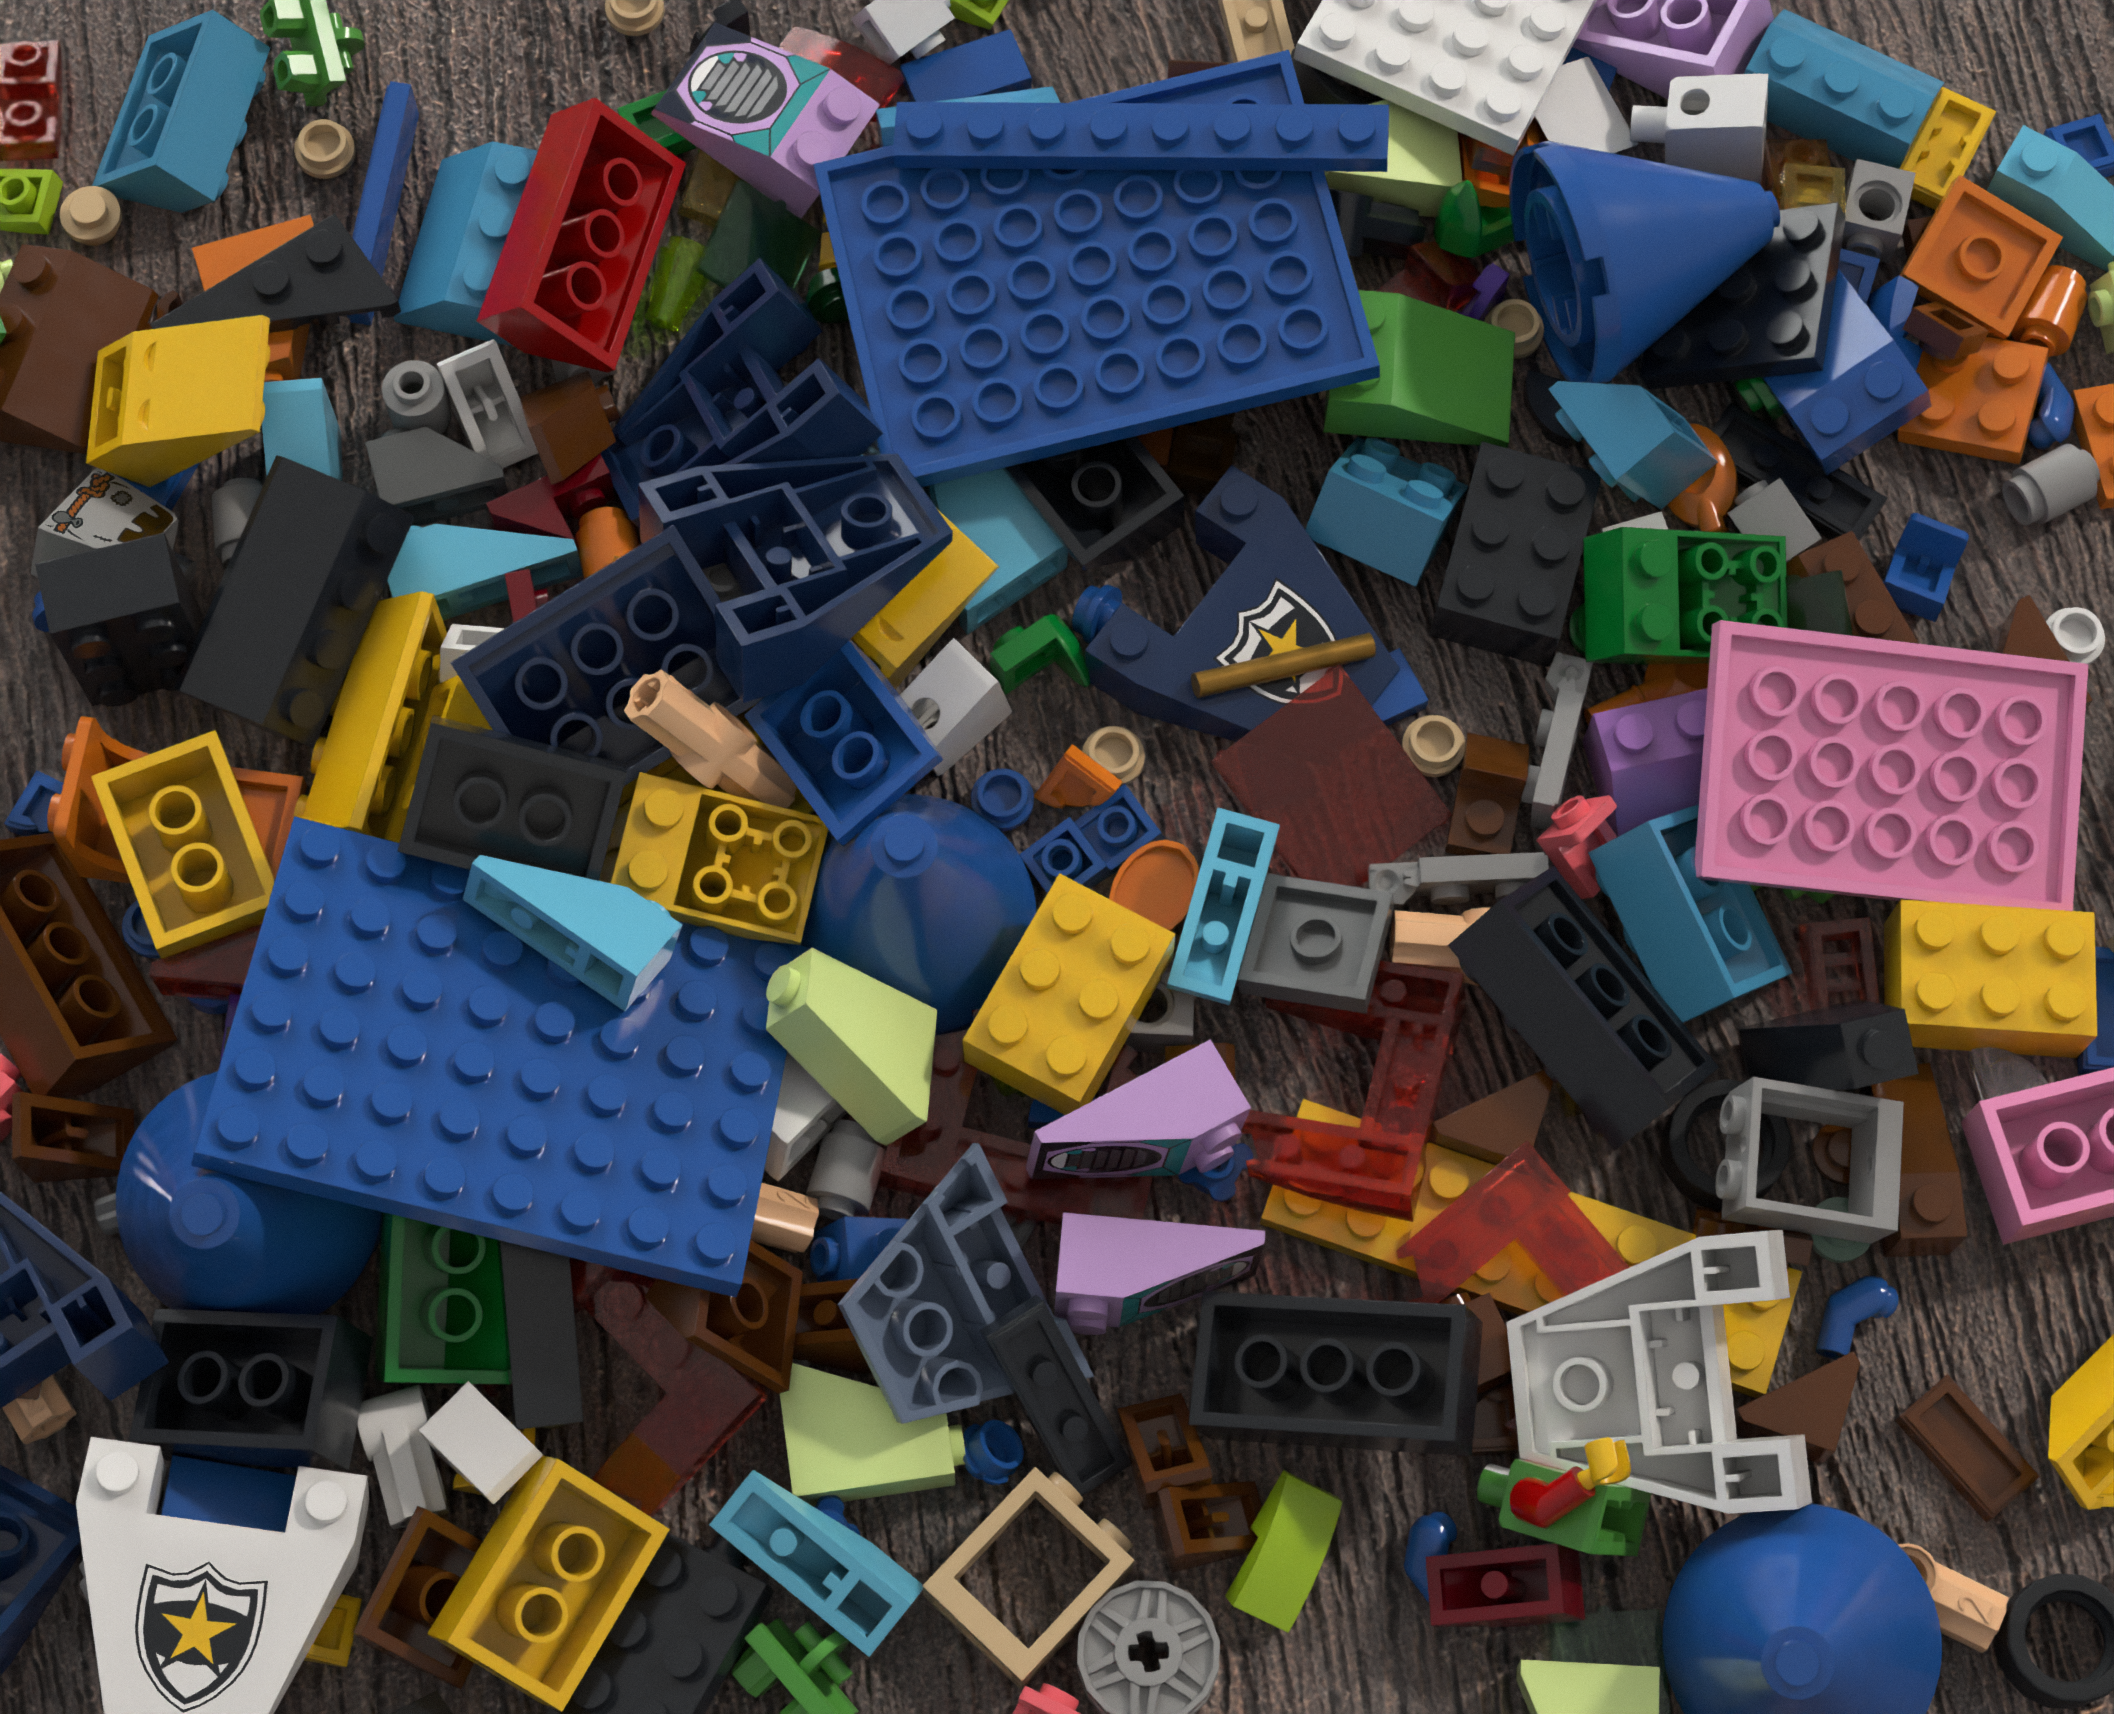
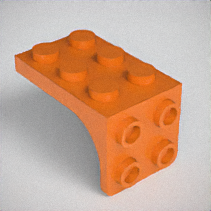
M86 716L80 717L76 733H69L65 738L62 749V768L66 775L61 794L55 793L49 804L47 814L48 830L53 832L55 840L80 877L131 884L91 776L149 755V753L136 750L116 741L103 731L96 718ZM231 767L274 879H276L293 822L297 801L302 794H306V781L303 776Z

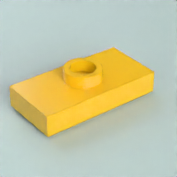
M1945 87L1940 89L1899 168L1916 173L1910 199L1934 210L1937 209L1951 182L1959 175L1964 176L1996 113L1995 110Z

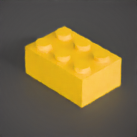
M216 730L91 776L153 943L169 973L258 939L275 879Z
M1059 873L964 1036V1061L1064 1115L1090 1103L1173 959L1175 933Z
M1901 899L1884 923V1004L1905 1009L1913 1047L2077 1058L2097 1037L2095 913Z
M542 1456L520 1479L427 1635L537 1702L562 1712L670 1529L560 1459Z

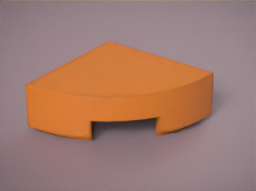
M1072 744L1035 793L1034 798L1046 805L1063 809L1065 806L1084 807L1092 805L1094 807L1107 801L1123 782Z

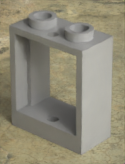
M1752 1077L1739 1085L1726 1096L1720 1111V1130L1723 1134H1727L1725 1159L1720 1163L1716 1176V1194L1718 1198L1723 1199L1721 1220L1869 1244L1897 1232L1904 1102ZM1761 1113L1852 1128L1848 1213L1756 1198Z

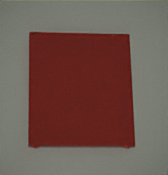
M1340 664L1335 668L1327 669L1321 679L1228 749L1217 752L1215 758L1210 761L1251 817L1280 824L1275 849L1296 877L1301 879L1359 887L1368 879V867L1370 864L1392 862L1434 828L1444 825L1447 818L1452 815Z

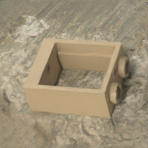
M1036 1467L1029 1472L922 1585L923 1596L1021 1690L1083 1625L1089 1610L1110 1590L1117 1588L1132 1572L1135 1561L1127 1553L1133 1547L1132 1543L1114 1524L1105 1518L1096 1524L1078 1507L1083 1498L1065 1478L1057 1472H1053L1047 1478ZM1036 1498L1097 1555L1106 1566L1028 1649L957 1580Z

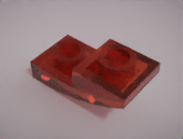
M793 26L778 47L832 69L879 103L878 109L887 107L904 82L902 72L885 61L849 43L809 29ZM876 112L869 120L870 122L876 123Z
M59 41L0 43V161L59 159L63 91L62 49Z

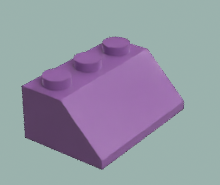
M1707 689L1593 714L1582 742L1599 797L1610 795L1617 804V808L1606 818L1607 823L1617 837L1647 821L1699 804Z

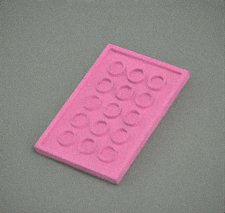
M1723 620L1712 624L1695 850L1696 878L1893 901L1904 899L2073 911L2088 664Z

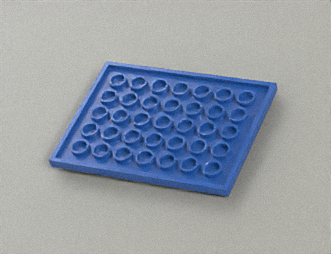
M1285 50L1069 103L1304 104L1290 52ZM893 145L813 164L870 412L883 432L877 439L880 455L898 454L921 487L1380 378L1379 361L1324 171L895 168L892 156Z
M294 816L196 1143L192 1166L737 1297L742 1285L787 1056V1050L766 1030L769 1007L766 990L772 974L780 966L787 965L805 953L808 948L796 944L746 939L723 933L715 927H700L678 921L683 925L670 961L629 1008L624 1011L465 902L463 896L470 873L469 869L397 852L400 844L397 842Z

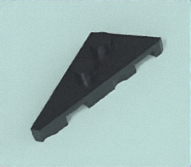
M333 214L152 322L150 327L151 329L264 315L270 318L269 333L295 330L304 324H315L318 326L340 324L339 316L380 311L382 318L394 317L401 312V309L392 291L337 216Z

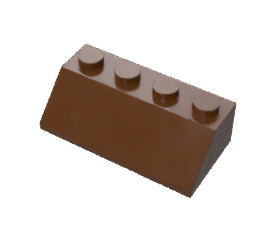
M53 832L1 839L0 1036L32 1094L67 1098L94 1091L172 1047L178 1039L87 879L80 877L55 840Z

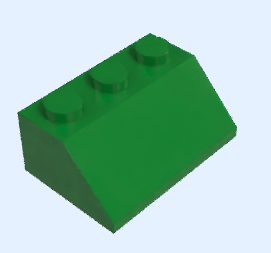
M385 1212L382 1213L375 1362L376 1379L383 1382L466 1384L469 1381L471 1384H509L496 1239Z

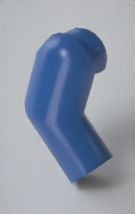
M2047 362L2037 399L2040 405L2038 411L2040 416L2032 419L2028 432V438L2040 450L2048 449L2055 441L2062 443L2069 436L2075 414L2074 401L2049 362Z
M1863 1276L1831 1294L1826 1302L1815 1352L1823 1357L1834 1360L1849 1354L1857 1323L1871 1316L1874 1318H1888L1896 1311L1899 1301L1896 1289L1888 1285L1882 1277Z
M1433 1512L1428 1516L1423 1515L1414 1522L1409 1530L1404 1558L1406 1575L1428 1603L1426 1557L1447 1555L1450 1542L1457 1538L1456 1524L1451 1517L1443 1512Z

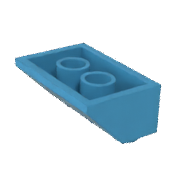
M1783 9L1770 23L1744 73L1768 74V122L1850 160L1856 161V159L1898 169L1901 167L1940 89L1945 83L1786 9Z
M214 10L149 35L92 186L105 188L113 193L116 198L180 213L215 202L227 186L229 175L226 169L232 152L241 143L247 131V122L244 119L251 100L258 94L264 84L266 73L263 67L270 47Z
M492 141L441 160L398 300L401 312L394 316L395 322L484 341L494 339L496 343L513 346L478 323L477 318L538 150Z
M1699 804L1647 821L1588 852L1596 868L1595 876L1597 883L1603 893L1611 899L1624 926L1623 934L1627 945L1638 955L1652 986L1683 1023L1793 973L1750 885L1696 878L1695 850Z

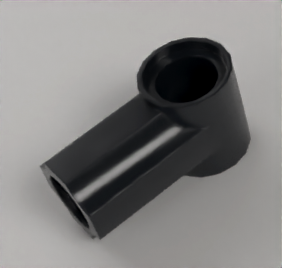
M1329 188L1348 255L1362 257V253L1409 261L1411 255L1416 250L1422 248L1426 227L1421 223L1419 210L1382 201L1381 203L1374 202V197Z

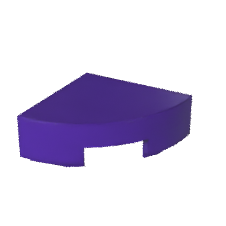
M1494 263L1490 266L1487 265L1472 286L1478 290L1462 312L1458 310L1457 313L1484 322L1486 315L1491 309L1503 302L1510 274Z

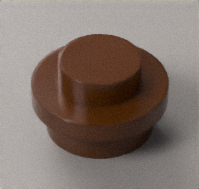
M1826 1124L1819 1130L1812 1142L1811 1157L1815 1168L1825 1179L1835 1184L1849 1185L1852 1128Z

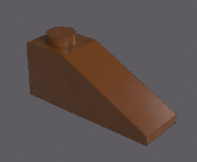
M1930 1063L1917 1064L1919 1074L1865 1086L1866 1096L1904 1102L1898 1231L1882 1238L1884 1257L1950 1255L1967 1237L1960 1171Z

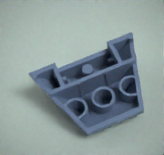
M973 1143L837 1304L896 1421L901 1424L977 1406L982 1401L1014 1394L979 1330L1035 1295H1038L1045 1302L1085 1378L1094 1377L1067 1320L1054 1317L1000 1208L1008 1203L979 1143Z

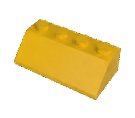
M420 591L377 602L351 661L346 678L343 680L329 714L333 716L328 736L327 738L320 736L314 746L311 759V772L315 774L309 796L302 794L299 797L293 819L295 816L381 839L385 838L428 709L433 688L435 685H438L440 680V647L447 635V631L434 594Z

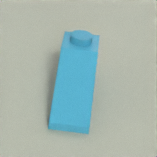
M2023 125L1996 170L1987 191L2063 236L2058 247L2109 272L2107 265L2114 261V186L2077 152Z
M432 524L426 527H410L387 582L392 597L420 591L434 594L442 619L446 620L508 600L509 595L505 573L529 569L535 591L583 576L574 539Z
M1217 808L1166 988L1230 1005L1280 824Z
M479 855L472 863L463 896L465 902L624 1011L629 1008L670 961L683 925L672 918L662 905L652 900H646L628 887Z
M755 1470L750 1472L709 1524V1526L868 1657L871 1656L923 1590V1584L873 1543Z

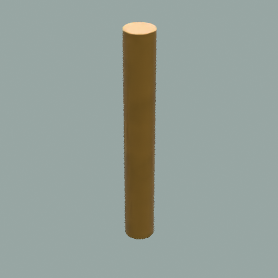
M1365 633L1192 673L1191 685L1195 696L1201 698L1373 658L1376 655V646L1372 635Z

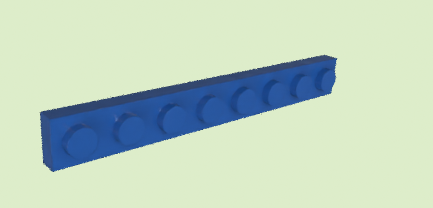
M897 102L892 156L895 168L1387 172L1389 105Z

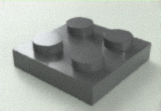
M1267 874L1238 976L1239 992L1241 994L1366 1014L1394 910L1393 893Z

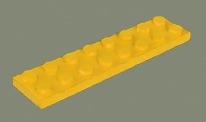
M1305 1099L1302 1100L1260 1221V1225L1457 1294L1468 1292L1472 1299L1490 1293L1497 1308L1520 1316L1696 1238L1695 1234ZM1790 1267L1787 1269L1790 1298L1723 1304L1732 1390L1754 1398H1759L1766 1394L1802 1271Z

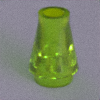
M671 236L667 246L660 247L658 250L650 303L645 319L660 328L674 332L679 331L684 317L715 273V269L711 266L715 257L714 252L694 240L681 236Z

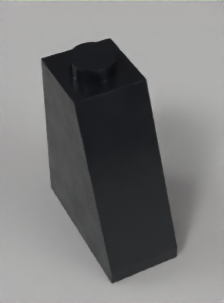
M1857 999L1736 1028L1747 1080L1752 1077L1830 1090L1857 1089L1919 1074L1904 1008Z

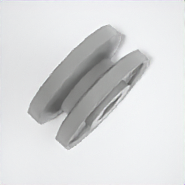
M1137 1580L1110 1590L1089 1610L1078 1634L1077 1672L1087 1699L1100 1714H1196L1207 1703L1218 1678L1220 1640L1210 1614L1191 1593L1167 1582ZM1144 1641L1152 1642L1155 1652H1166L1168 1659H1158L1157 1671L1145 1672L1141 1661H1130L1129 1655L1138 1654L1139 1643Z

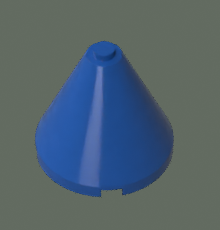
M1545 141L1519 149L1514 156L1511 166L1509 199L1513 237L1515 242L1526 239L1532 274L1522 276L1529 303L1537 310L1543 320V341L1555 365L1568 382L1603 384L1610 382L1772 240L1774 228L1780 224V210L1774 194L1771 191L1765 192L1761 185L1754 181L1554 141Z
M903 794L844 846L834 838L828 829L800 946L807 947V951L814 948L937 1009L934 1041L937 1042L964 1033L970 1028L1036 914L1034 889L1029 873L1019 853L1007 837L990 821L975 811L950 800L934 796Z
M218 1071L186 1083L164 1098L145 1117L134 1133L121 1162L116 1189V1216L123 1247L131 1265L151 1293L170 1309L319 1315L344 1297L363 1272L381 1239L383 1212L192 1166L194 1150Z
M1811 1503L1794 1510L1749 1512L1741 1515L1712 1532L1694 1550L1679 1572L1668 1598L1663 1623V1654L1669 1683L1684 1714H1926L1935 1694L1940 1676L1942 1637L1934 1600L1922 1575L1907 1553L1891 1537L1863 1518L1844 1510Z

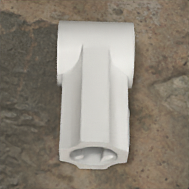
M420 1384L361 1401L357 1426L369 1461H374L388 1520L393 1530L407 1527L417 1506L423 1507L439 1517L449 1513L446 1502L447 1498L433 1449L419 1431L431 1418Z

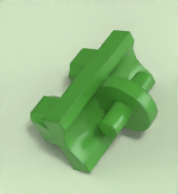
M269 0L260 10L264 34L269 38H290L293 50L282 51L274 60L273 71L278 89L303 93L306 106H323L327 102V93L342 86L346 82L345 74H349L354 70L351 56L360 52L365 46L361 30L343 27L340 14L329 13L326 0Z
M778 1618L766 1626L763 1623L758 1624L745 1637L750 1647L732 1669V1675L755 1698L764 1695L780 1680L795 1699L779 1714H857L859 1712L839 1688L853 1675V1672L839 1657V1654L850 1641L838 1631L833 1632L824 1639L808 1621L793 1634L785 1623Z

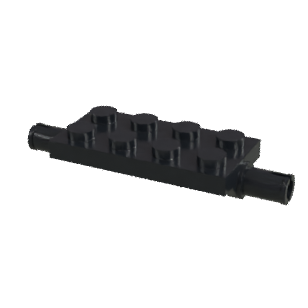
M718 1532L715 1533L708 1546L701 1545L699 1548L667 1533L564 1710L561 1712L549 1707L546 1714H705L746 1642L745 1637L755 1627L775 1591L767 1583L747 1574L748 1571L743 1566L748 1557Z

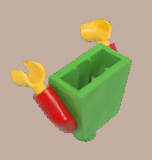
M1605 1437L1584 1445L1589 1469L1586 1470L1575 1466L1566 1471L1522 1459H1515L1510 1469L1491 1463L1483 1469L1478 1482L1477 1497L1479 1502L1501 1508L1499 1526L1588 1554L1638 1555L1652 1493L1615 1484L1629 1478L1631 1473V1463L1625 1440L1613 1442L1612 1438Z

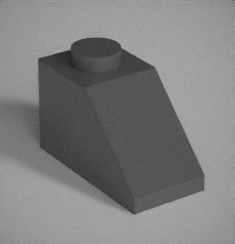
M428 427L414 430L395 428L383 433L378 439L365 442L379 498L414 515L411 526H421L487 509V502L508 493L501 465Z

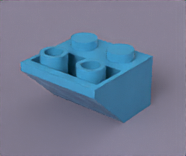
M1557 381L1548 389L1562 407L1555 413L1560 424L1577 442L1584 439L1595 452L1588 459L1594 470L1610 487L1613 488L1617 484L1633 502L1642 497L1661 510L1718 463L1687 420L1640 385Z
M1357 437L1328 471L1305 530L1313 541L1416 587L1429 569L1469 486L1456 481V475L1441 465L1429 462L1420 465L1400 456L1399 449L1385 440L1378 438H1367L1364 440Z

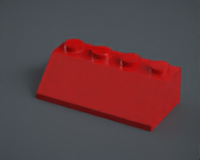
M596 97L551 114L477 322L523 353L603 372L614 371L686 163Z

